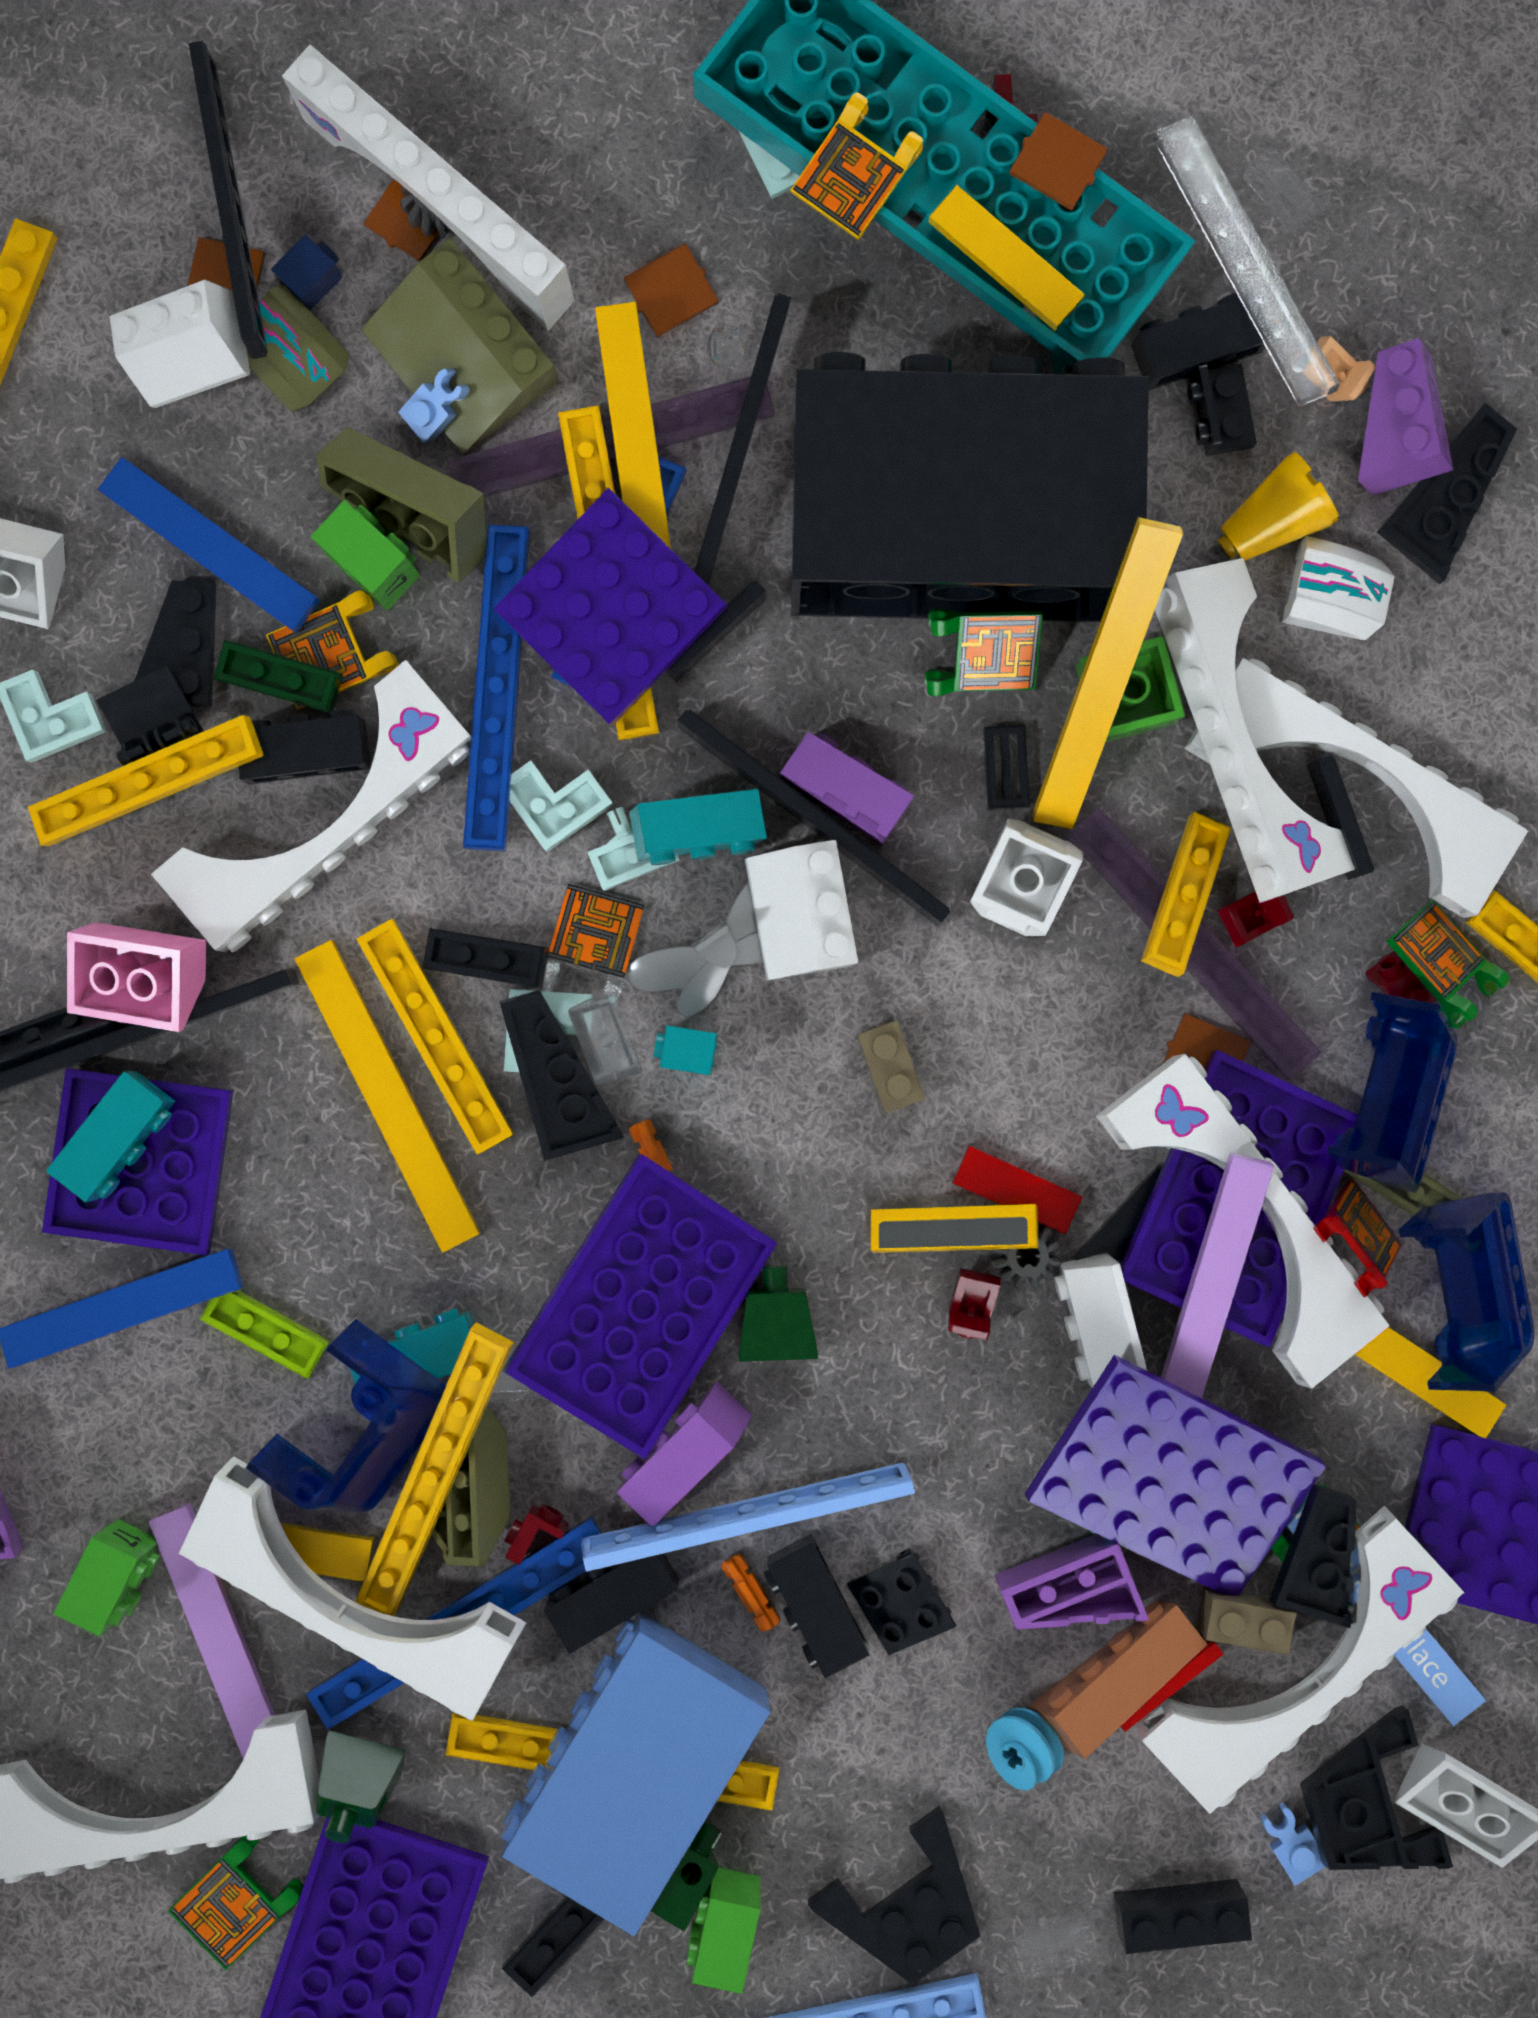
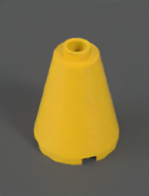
M1295 451L1282 460L1220 527L1223 536L1217 539L1230 560L1236 556L1239 559L1243 558L1244 561L1330 527L1339 520V514L1320 481L1317 483L1311 474L1308 473L1312 469Z

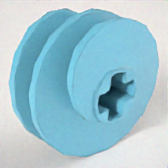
M1011 1708L995 1720L987 1730L986 1747L995 1770L1005 1782L1018 1790L1028 1791L1034 1788L1036 1783L1047 1781L1052 1776V1773L1057 1772L1063 1764L1064 1747L1060 1737L1051 1724L1037 1712L1026 1708Z

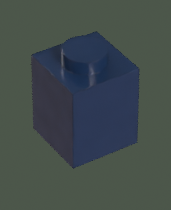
M306 234L271 268L280 285L285 284L309 311L343 278L336 266V263L339 261L337 255L323 241L316 245Z

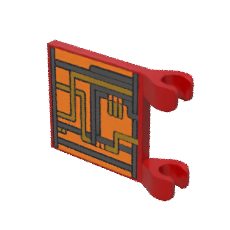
M1352 1178L1345 1183L1326 1216L1313 1227V1230L1323 1243L1336 1232L1342 1235L1367 1269L1354 1282L1355 1287L1365 1298L1369 1296L1373 1289L1378 1288L1380 1290L1387 1286L1388 1282L1385 1277L1402 1244Z

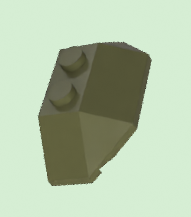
M440 1394L437 1400V1404H439L443 1394ZM486 1406L432 1532L436 1543L444 1552L442 1556L447 1565L484 1566L510 1517L507 1431L488 1406ZM437 1407L430 1415L429 1420L423 1430L422 1442L424 1440V1437L427 1433V1430L429 1428V1425L432 1421V1418L435 1414Z

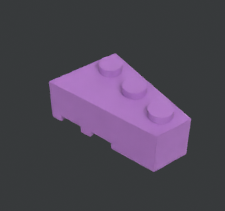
M716 1382L695 1405L689 1403L674 1420L676 1425L669 1432L665 1429L662 1431L646 1459L642 1460L639 1456H636L621 1472L625 1480L616 1493L653 1527L735 1447L753 1415L719 1382Z
M1098 1534L994 1575L1016 1630L1070 1626L1069 1623L1093 1621L1096 1624H1107L1109 1620L1135 1619L1136 1622L1149 1621L1119 1543H1115Z

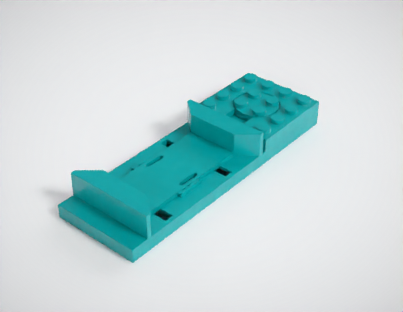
M749 0L693 74L694 98L799 176L838 121L851 96L856 92L867 98L869 110L855 130L891 156H895L909 132L912 131L921 136L923 139L922 153L906 171L873 220L1050 350L1052 372L1054 374H1062L1068 364L1072 367L1075 362L1095 357L1110 358L1191 251L1195 243L1193 238L1098 168L1094 173L1095 180L1093 185H1087L1072 211L1011 176L1009 171L1023 149V139L1031 136L1037 123L871 0ZM987 110L996 116L998 121L986 137L982 139L971 129ZM956 185L1085 294L1081 303L1056 331L1038 316L1034 318L1023 310L1025 305L928 222L929 216ZM1108 199L1119 208L1103 228L1094 222L1091 217L1103 201ZM910 210L923 218L916 229L903 221Z

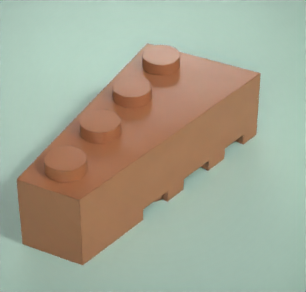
M1155 1601L1146 1606L1145 1611L1149 1621H1135L1126 1629L1118 1632L1105 1646L1028 1705L1032 1711L1037 1712L1051 1724L1058 1733L1065 1749L1086 1759L1208 1645L1176 1604Z

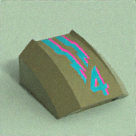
M284 284L269 289L267 294L259 301L268 348L267 356L252 359L248 350L247 355L249 369L292 412L309 406L345 371L350 355Z

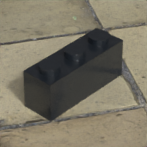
M1234 293L1219 300L1217 306L1205 310L1202 309V306H1196L1180 313L1178 319L1164 323L1163 319H1157L1146 323L1139 329L1140 331L1137 333L1131 346L1141 375L1149 376V390L1191 377L1198 365L1207 364L1208 370L1215 369L1262 353L1271 341V336L1256 293L1244 297L1240 293Z
M335 710L328 712V718L312 720L311 715H296L288 717L286 724L271 725L269 720L252 721L264 756L238 767L240 780L249 785L371 769L365 720L358 714L353 715L352 710Z
M812 1534L767 1556V1566L769 1569L764 1571V1575L774 1594L782 1593L788 1605L783 1608V1612L793 1632L800 1629L807 1644L803 1645L802 1649L812 1669L819 1667L824 1678H827L870 1656L868 1644Z
M664 1553L585 1571L587 1576L585 1579L574 1585L569 1581L549 1594L551 1599L547 1601L544 1612L568 1653L571 1654L677 1591L679 1578Z
M1237 1879L1113 1892L1118 1935L1126 1954L1252 1940L1248 1899Z

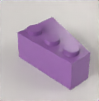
M1420 338L1382 350L1377 355L1358 481L1370 495L1386 492L1453 470L1433 360Z
M807 732L780 772V778L882 846L909 807L914 795L910 794L897 782L889 778L886 779L874 772V768L855 755L851 758L838 750L839 744L827 735L819 732L815 736Z

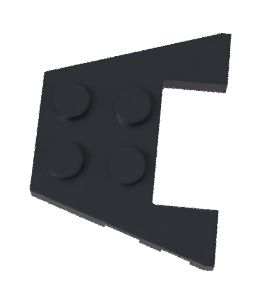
M1404 1706L1392 1709L1300 1782L1321 1861L1329 1870H1365L1390 1866H1401L1403 1869H1419V1866H1435L1438 1869L1453 1867L1445 1836L1441 1830L1433 1826L1401 1837L1380 1760L1419 1746L1409 1709Z
M940 1806L909 1827L911 1835L932 1865L863 1913L839 1878L808 1899V1906L813 1912L912 1985L981 1937L946 1819Z

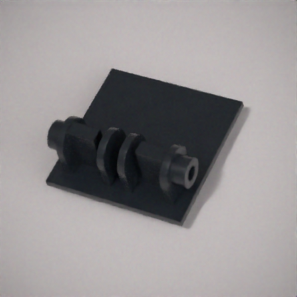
M169 665L96 700L121 745V750H118L116 755L123 766L204 732Z
M910 1548L900 1552L896 1556L897 1561L847 1583L888 1655L957 1626L950 1615V1608L945 1606L938 1594V1587L936 1585L933 1586L931 1582L932 1577L926 1574L919 1562L920 1557L918 1553H912Z

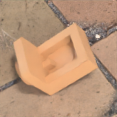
M1332 336L1320 337L1299 372L1331 402L1355 400L1366 390L1369 378L1376 366L1371 361L1357 362Z

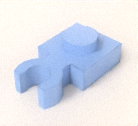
M454 368L439 371L435 377L434 386L432 383H423L398 412L424 444L432 443L457 415L450 407V404L453 401L463 400L469 393L470 388L467 385H458L454 391L451 390L449 383L450 379L456 374Z
M1282 1802L1279 1804V1807L1284 1814V1820L1280 1824H1272L1265 1814L1261 1815L1260 1818L1266 1831L1271 1836L1279 1838L1270 1844V1847L1296 1886L1325 1868V1866L1322 1864L1316 1840L1305 1823L1294 1829V1814Z

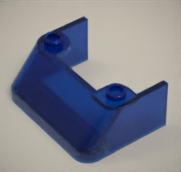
M1372 992L1370 1001L1377 1010V1016H1371L1368 1021L1366 1039L1371 1041L1375 1054L1355 1127H1349L1345 1134H1338L1334 1146L1329 1145L1327 1153L1342 1169L1397 1189L1416 1193L1422 1182L1457 1050V1035L1441 1005Z
M1505 1192L1484 1193L1423 1207L1398 1229L1400 1237H1414L1424 1249H1435L1448 1323L1442 1328L1441 1333H1438L1435 1337V1353L1438 1358H1441L1442 1366L1427 1381L1429 1390L1496 1392L1532 1350L1534 1344L1533 1318L1510 1197Z
M355 1319L328 1346L326 1351L360 1375V1378L352 1388L351 1400L355 1409L371 1422L335 1474L330 1473L279 1434H276L246 1466V1469L302 1509L367 1512L375 1508L423 1442L446 1388L443 1382Z

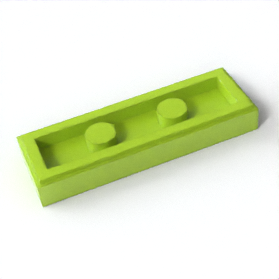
M239 1290L210 1300L200 1317L201 1321L306 1379L311 1377L330 1343L329 1340Z

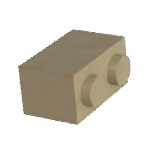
M893 1021L856 1035L884 1113L925 1100L898 1021Z
M1203 1586L1196 1628L1207 1641L1289 1655L1296 1613L1275 1606L1269 1600L1270 1598L1245 1593H1240L1239 1596L1226 1595Z

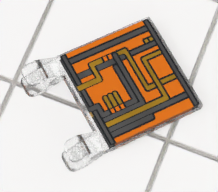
M567 882L548 947L549 953L543 988L541 990L553 992L556 988L561 965L608 978L602 994L601 1004L605 1008L616 1010L619 1006L647 903Z

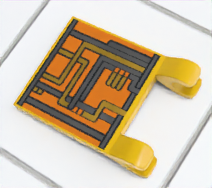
M856 92L847 102L838 121L803 170L790 192L859 241L906 171L922 153L923 139L915 132H909L895 156H891L855 130L869 110L867 98Z
M363 590L351 593L340 602L311 614L297 633L284 626L266 634L273 654L343 674L338 694L372 678L388 674L399 666L396 656L389 651H382L367 661L364 658L348 619L373 610L374 603L372 598ZM294 703L297 710L306 708V706Z

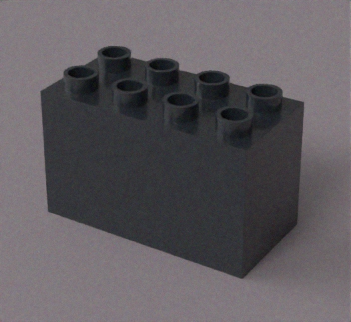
M849 352L824 353L815 357L814 369H797L794 430L791 616L928 619L929 612L932 609H945L958 613L1042 611V621L1101 622L1138 517L1147 519L1149 376H1124L1125 364L1118 359L1107 357L1087 358L1075 362L1072 366V375L1038 374V362L1035 359L1016 355L1001 356L989 360L986 363V373L952 372L951 359L937 354L907 356L900 361V371H865V358Z

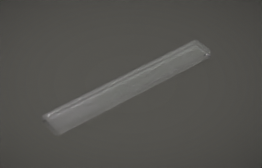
M1193 115L1156 130L1154 142L1298 407L1336 392L1340 385L1338 379Z

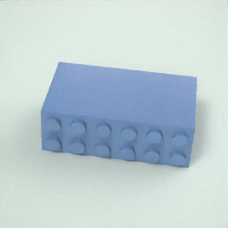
M642 1611L636 1615L633 1621L628 1619L622 1624L615 1637V1641L618 1643L611 1657L605 1654L598 1663L593 1673V1677L596 1679L589 1693L583 1690L576 1699L570 1712L573 1714L567 1730L560 1727L548 1747V1750L551 1752L546 1764L543 1766L538 1763L526 1783L528 1790L522 1802L516 1799L510 1807L503 1821L506 1826L500 1837L505 1840L502 1853L504 1859L634 1937L771 1712L766 1687Z

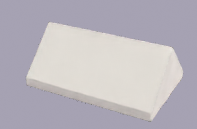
M1422 1743L1395 1796L1396 1804L1501 1868L1538 1840L1537 1808L1450 1755Z

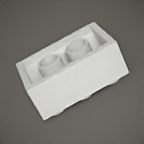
M202 280L109 316L115 357L150 407H160L250 375L247 348L240 335L233 290L207 280Z
M0 518V617L48 629L51 625L65 571L63 534Z
M836 840L794 846L745 859L767 981L838 969L858 963Z
M1108 1253L1061 1263L1058 1266L1060 1276L1054 1277V1282L1060 1301L1067 1300L1070 1316L1064 1317L1070 1341L1077 1340L1081 1355L1074 1357L1080 1380H1087L1088 1384L1093 1388L1113 1355L1147 1371L1120 1263Z

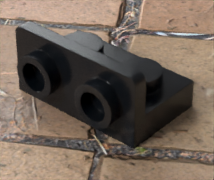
M1207 364L1198 365L1191 376V380L1187 381L1188 400L1191 405L1196 404L1199 418L1194 424L1198 445H1204L1206 456L1254 448L1257 441L1242 364L1209 370Z

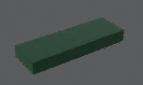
M224 640L213 679L328 713L334 710L343 674Z

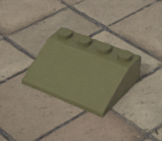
M451 237L412 269L361 329L413 394L423 383H432L434 386L435 377L438 372L448 368H454L456 374L450 379L449 383L452 391L458 385H467L470 388L468 395L463 400L453 401L450 404V407L457 415L443 430L463 457L559 382L553 363Z

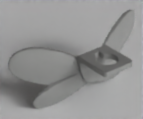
M749 881L743 886L733 902L726 922H722L691 944L692 946L663 948L646 953L634 960L628 969V978L632 985L640 990L652 992L683 988L678 999V1010L685 1016H694L704 1010L716 997L724 983L730 966L763 962Z

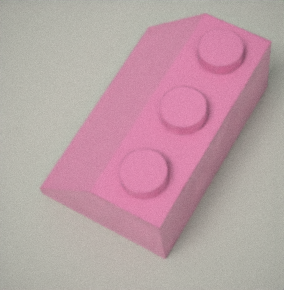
M98 922L67 932V1013L176 1032L184 1030L206 980V940Z

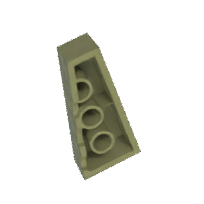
M348 427L340 432L316 455L322 488L339 500H346L354 509L360 504L363 505L376 517L386 533L390 534L392 532L397 537L402 535L419 547L417 555L427 562L431 563L436 559L449 568L447 576L457 583H460L485 557L487 541L484 493Z

